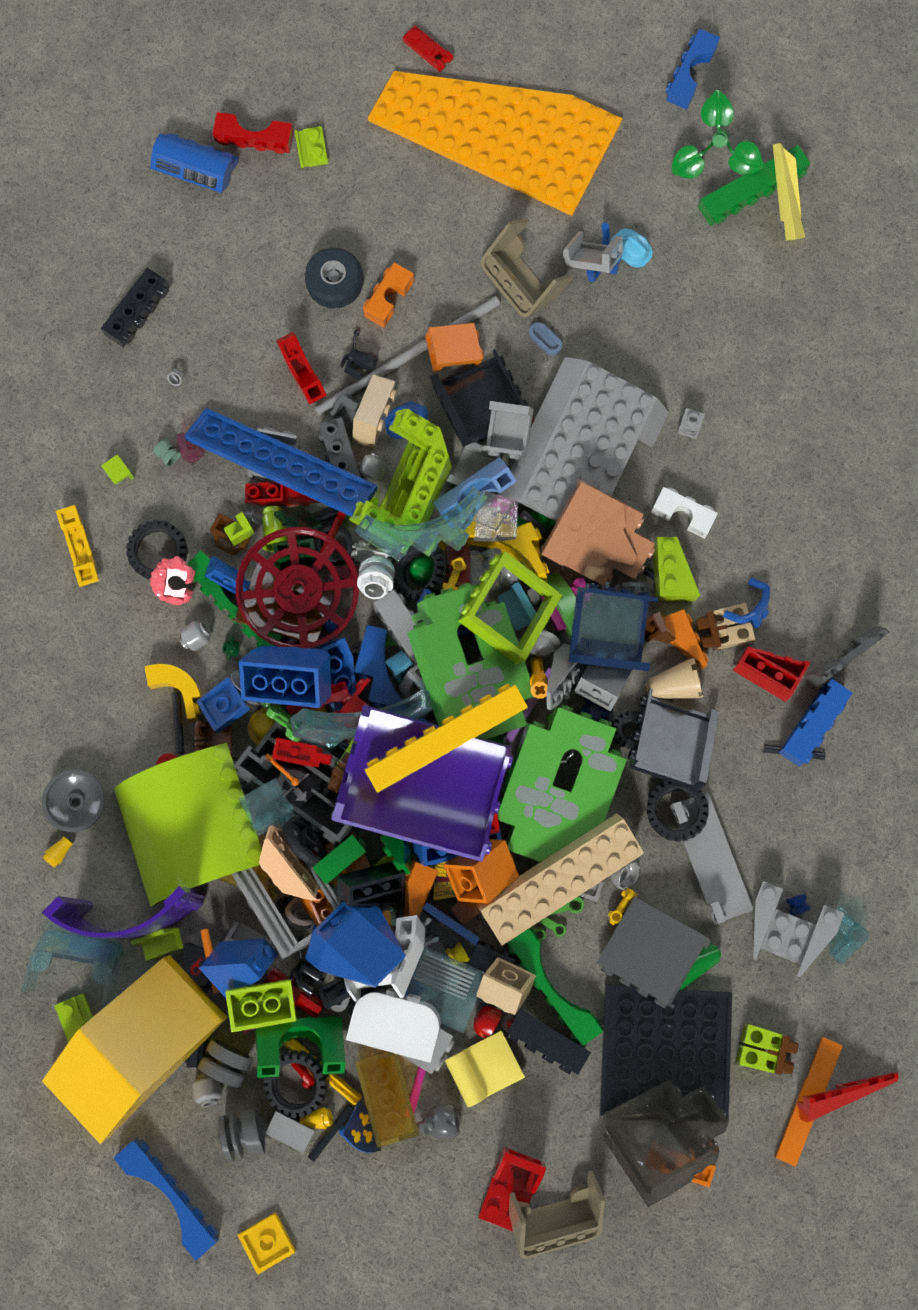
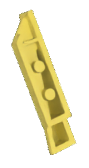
M781 143L774 144L773 152L780 221H784L786 241L805 238L801 221L796 158L784 149Z

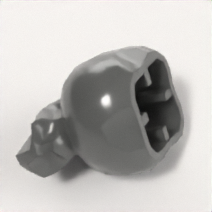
M439 1104L432 1107L422 1121L415 1123V1128L419 1131L421 1130L423 1135L430 1134L437 1139L455 1138L460 1134L456 1106L453 1104Z

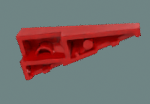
M893 1072L835 1085L836 1089L802 1096L803 1101L797 1102L800 1120L808 1123L898 1081V1073Z

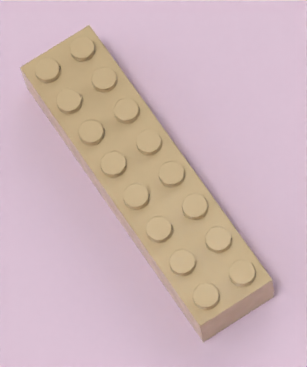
M616 813L520 875L488 904L477 903L476 905L501 945H504L643 855L644 852L625 820Z

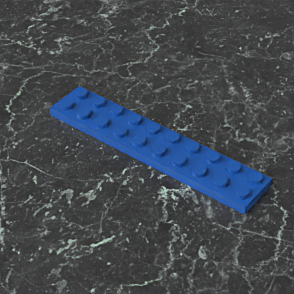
M208 408L202 412L184 435L185 440L349 516H353L357 502L365 503L367 500L370 501L377 491V485Z

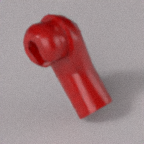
M291 1063V1066L303 1079L302 1086L305 1089H311L316 1084L313 1073L305 1065Z

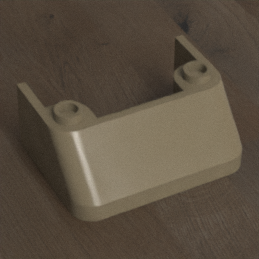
M527 218L508 222L481 259L483 271L516 312L524 318L534 315L555 300L575 277L573 274H569L554 280H547L543 285L520 258L525 250V243L519 234L529 222Z
M588 1171L586 1185L581 1184L573 1188L570 1199L532 1210L528 1203L518 1202L514 1192L510 1193L509 1215L516 1246L521 1258L527 1259L593 1240L601 1234L605 1198L593 1171Z

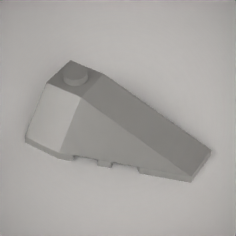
M563 643L553 655V664L546 692L547 709L549 710L561 704L562 699H569L570 694H577L574 690L586 670V664L568 662L569 644Z

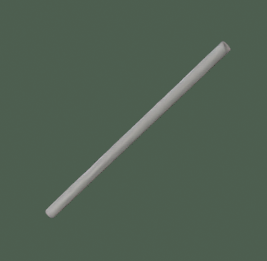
M495 296L449 325L471 323L499 306L500 301ZM426 339L364 376L360 381H356L314 407L318 415L320 416L333 408L341 394L348 393L353 396L366 388L372 375L383 377L428 349Z

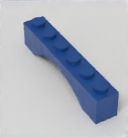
M136 1138L113 1158L126 1175L149 1181L169 1198L180 1221L182 1245L196 1261L219 1240L217 1237L218 1232L213 1225L206 1224L203 1220L204 1214L202 1211L190 1204L189 1201L191 1199L184 1190L180 1191L175 1185L177 1181L173 1175L165 1173L162 1169L163 1163L157 1156L153 1158L149 1153L150 1147L143 1139L139 1140Z

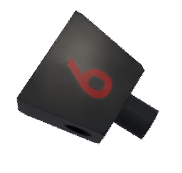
M185 942L180 967L197 985L209 986L211 981L199 969L206 960L204 948Z

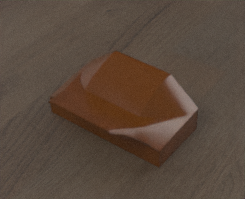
M219 513L210 528V532L214 537L215 547L234 556L239 551L247 548L254 535L233 546L224 528L235 521Z
M663 611L653 614L646 619L644 635L646 643L657 640L669 644L676 639L665 623Z

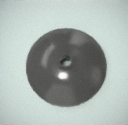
M67 770L57 774L49 781L42 796V809L45 817L54 827L66 832H80L88 829L98 821L105 807V793L102 785L93 775L82 770ZM79 798L80 804L75 806L74 800Z

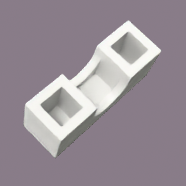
M663 487L651 513L667 521L677 511L686 512L690 517V524L687 530L704 539L718 514L712 507L708 505L702 506L696 503L694 498L684 497L678 494L677 490L670 487Z

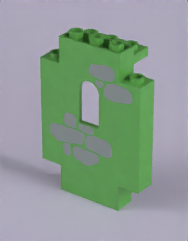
M470 583L458 586L459 589L453 591V588L445 589L438 596H435V593L423 596L424 600L417 603L418 613L411 616L414 624L423 620L422 623L414 625V629L409 631L407 635L438 726L443 725V719L451 715L455 718L462 714L460 710L471 704L475 707L480 704L479 699L488 694L491 696L498 694L499 691L497 689L507 683L510 686L516 685L524 700L534 697L531 694L530 676L525 662L513 663L476 634L475 637L483 661L467 665L457 636V629L461 624L458 620L462 615L461 609L466 603H469L471 592L479 584L471 586ZM483 600L475 616L517 647L518 641L505 603L496 604V601L485 604ZM523 712L517 713L477 737L489 739L526 726L527 723Z
M561 705V708L555 707L552 714L548 713L545 720L549 722L547 729H544V724L536 721L533 724L527 723L499 798L498 820L511 824L506 839L509 851L540 862L605 821L627 759L621 757V752L610 749V752H608L616 728L611 727L612 722L601 718L599 722L591 720L592 715L581 712L580 715L572 713L573 708ZM575 749L580 752L582 762L571 792L552 786L564 753L567 750Z

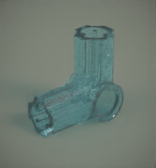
M838 907L836 910L844 913L838 930L843 937L833 946L829 953L837 962L843 965L862 944L867 942L869 934L866 928L860 926L841 907ZM854 930H858L862 935L859 942L853 939L852 934Z

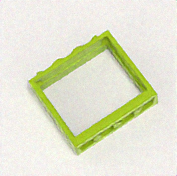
M505 551L499 555L496 554L489 562L491 566L488 571L486 570L479 579L481 583L471 592V600L461 609L462 615L458 621L513 663L518 664L526 661L562 594ZM503 567L544 597L517 647L475 616Z

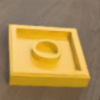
M276 1212L237 1234L257 1275L296 1252Z

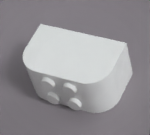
M388 988L386 991L373 990L361 997L356 1003L346 1040L431 1063L441 1020L436 1008L427 1002L421 1001L420 996L409 994L407 997L400 998L395 989Z

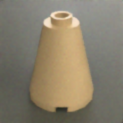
M695 658L688 659L649 678V683L646 684L647 692L650 688L653 689L652 696L660 699L704 697Z

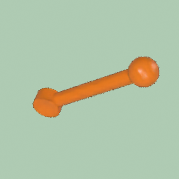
M268 753L265 755L275 767L291 780L293 786L299 784L298 778L291 776Z

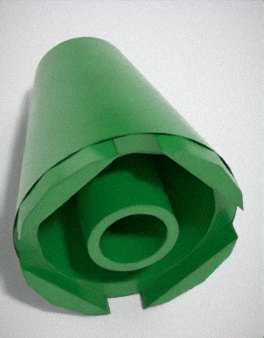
M710 943L707 949L705 947L702 948L679 990L688 986L720 962L721 951L718 946Z

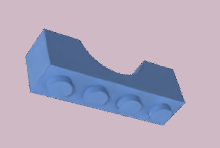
M499 457L438 498L433 504L448 526L451 527L467 516L468 507L475 499L489 492L501 493L517 481L507 465Z

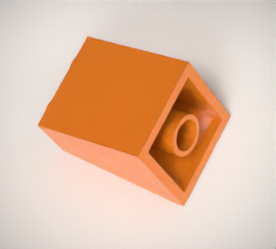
M490 839L489 841L492 842L489 855L485 854L482 862L457 856L443 864L458 901L488 904L519 877L505 840Z

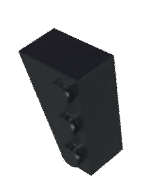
M391 861L338 875L337 895L348 906H381L382 908L397 907L398 909H404L405 871H399Z

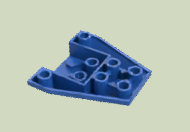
M343 901L313 930L306 960L319 971L376 987L406 955L379 907L348 906Z

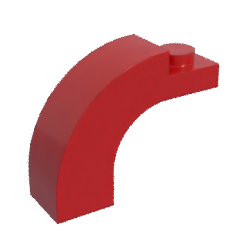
M291 332L275 340L292 377L309 405L327 396L320 379L311 368L295 333Z

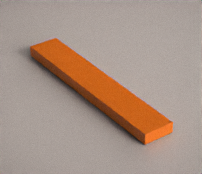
M821 1037L774 1156L775 1158L796 1167L814 1121L812 1120L807 1123L800 1120L797 1102L803 1101L802 1096L826 1091L842 1050V1045Z

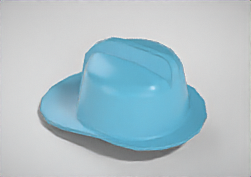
M621 229L611 238L612 241L615 236H623L622 259L632 267H643L652 258V247L648 240L632 229Z

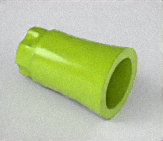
M268 506L264 508L262 517L263 537L286 528L281 507ZM283 536L269 542L262 547L263 550L274 552L273 543L288 541V536Z

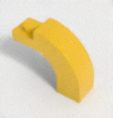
M169 664L144 666L148 687L155 689L171 686L179 689L184 698L187 719L190 722L199 720L198 715L201 714V709L198 703H195V700L200 699L202 693L197 683L185 671Z

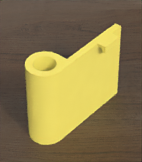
M502 1030L445 1059L446 1065L467 1107H471L495 1092L525 1078Z

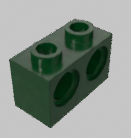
M313 539L296 540L297 547L315 550ZM288 541L273 543L274 554L289 548ZM298 554L300 565L311 568L316 561V558L313 556ZM290 555L275 561L276 568L282 571L291 566Z

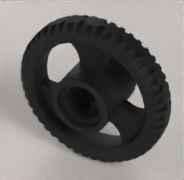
M296 818L289 819L283 825V834L288 846L305 863L315 866L327 856V850L322 839L310 825ZM314 849L317 856L313 855L310 851Z

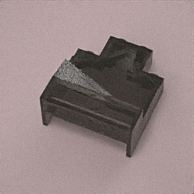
M668 1080L605 1112L600 1135L647 1207L687 1185L693 1181L694 1175L717 1162L720 1151L717 1142L713 1138L726 1132L729 1121L726 1113L717 1106L714 1096L707 1092L704 1086L682 1097L679 1088Z

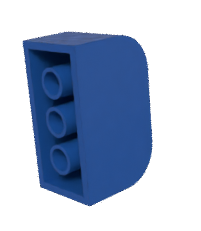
M275 645L262 646L251 650L239 661L241 700L320 708L332 695L330 654L324 650L278 647Z

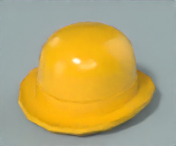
M265 707L257 710L251 716L248 723L250 739L257 745H259L276 722L266 715L268 709Z

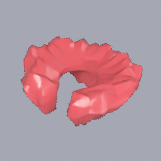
M175 556L173 559H162L160 563L156 564L157 567L154 568L150 577V585L154 595L158 596L161 601L179 606L187 603L192 598L193 592L187 587L178 590L171 588L168 584V579L171 576H179L185 580V584H190L194 581L195 570L178 556Z

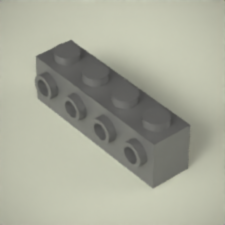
M342 417L320 423V431H317L320 443H325L326 449H323L325 460H330L332 465L360 477Z

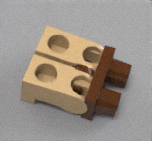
M746 603L710 611L705 616L695 620L697 631L708 629L709 636L700 637L702 649L712 648L715 651L733 646L753 644L755 636L751 623L739 624L723 617L726 610L740 616L747 614Z

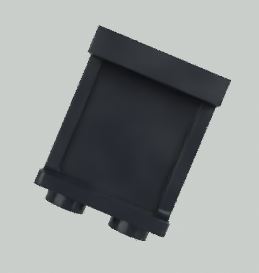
M483 941L481 945L476 944L466 970L475 973V976L464 973L474 979L463 976L464 979L471 981L472 984L461 980L462 983L469 985L470 988L459 985L469 991L466 992L458 988L459 991L466 993L467 996L482 1002L484 1001L476 995L483 975L498 957L512 964L516 961L512 958L513 955L510 952L502 949L500 953L492 950L493 945Z

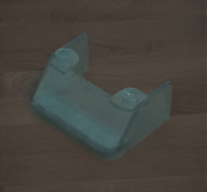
M54 929L46 930L41 935L29 957L22 992L35 991L38 973L47 970L51 964L52 957L92 964V979L96 983L106 985L101 1007H106L114 1000L124 948L118 941Z

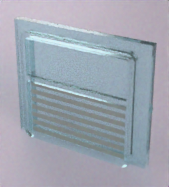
M424 947L404 996L407 997L409 994L420 996L421 1001L427 1002L436 1008L441 1024L464 1033L474 1005L477 1003L478 997L476 995L483 975L486 972Z

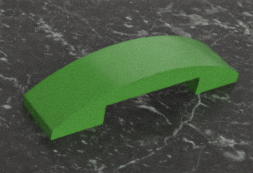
M559 573L547 576V584L562 594L556 608L566 625L565 631L571 641L576 597Z

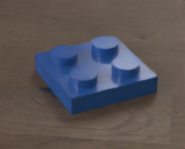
M229 676L197 700L209 724L217 734L250 710L247 702L241 700V693Z

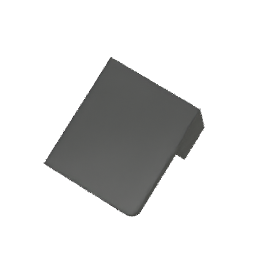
M348 393L341 394L330 414L342 417L348 423H353L361 402Z

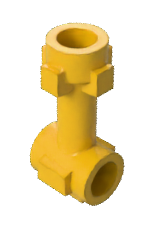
M461 557L452 560L451 566L453 570L448 583H443V590L453 588V591L458 590L455 587L460 572L465 571L467 567L464 559Z
M629 888L623 890L621 893L623 899L615 911H609L607 914L611 925L620 923L623 917L622 914L627 906L638 895L636 892Z

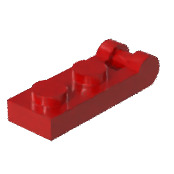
M416 25L402 37V41L439 72L445 68L447 63L454 59L451 52L443 49Z

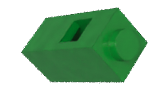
M351 835L312 868L327 885L366 853L364 847L367 845L360 836L355 838Z

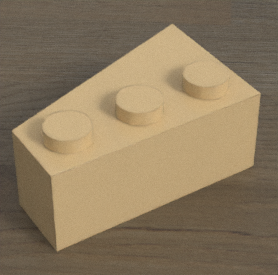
M372 375L353 420V443L375 449L380 432H382L385 418L390 413V403L395 401L397 390H394L395 381Z

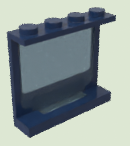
M586 584L585 588L577 587L568 662L649 671L650 663L641 662L648 602H658V598L650 597L651 593L638 591V595L633 594V590L621 589V592H616L614 587L604 586L603 590H600L598 585Z

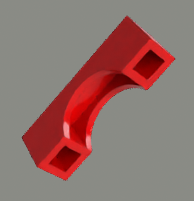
M221 112L216 113L213 128L214 140L220 145L233 144L239 148L252 147L259 151L272 150L278 154L290 153L294 135L292 123L273 120L266 129L252 132L239 125L236 115Z

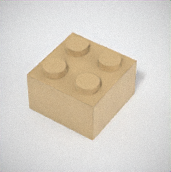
M498 957L483 975L476 996L486 1003L501 1008L504 1012L515 1015L529 996L536 975Z

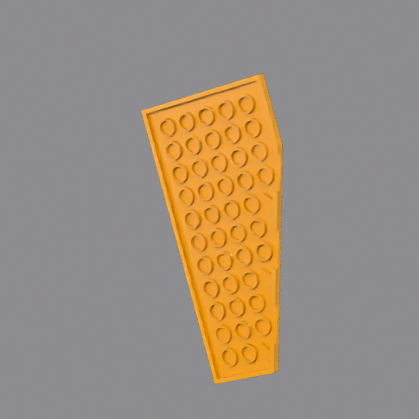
M398 71L392 73L368 116V121L571 216H573L623 120L619 116L569 94Z

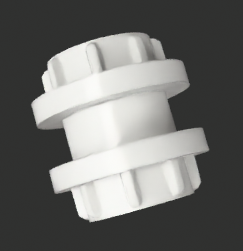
M372 556L364 560L359 568L357 580L359 590L371 599H380L387 595L393 589L394 566L382 556Z

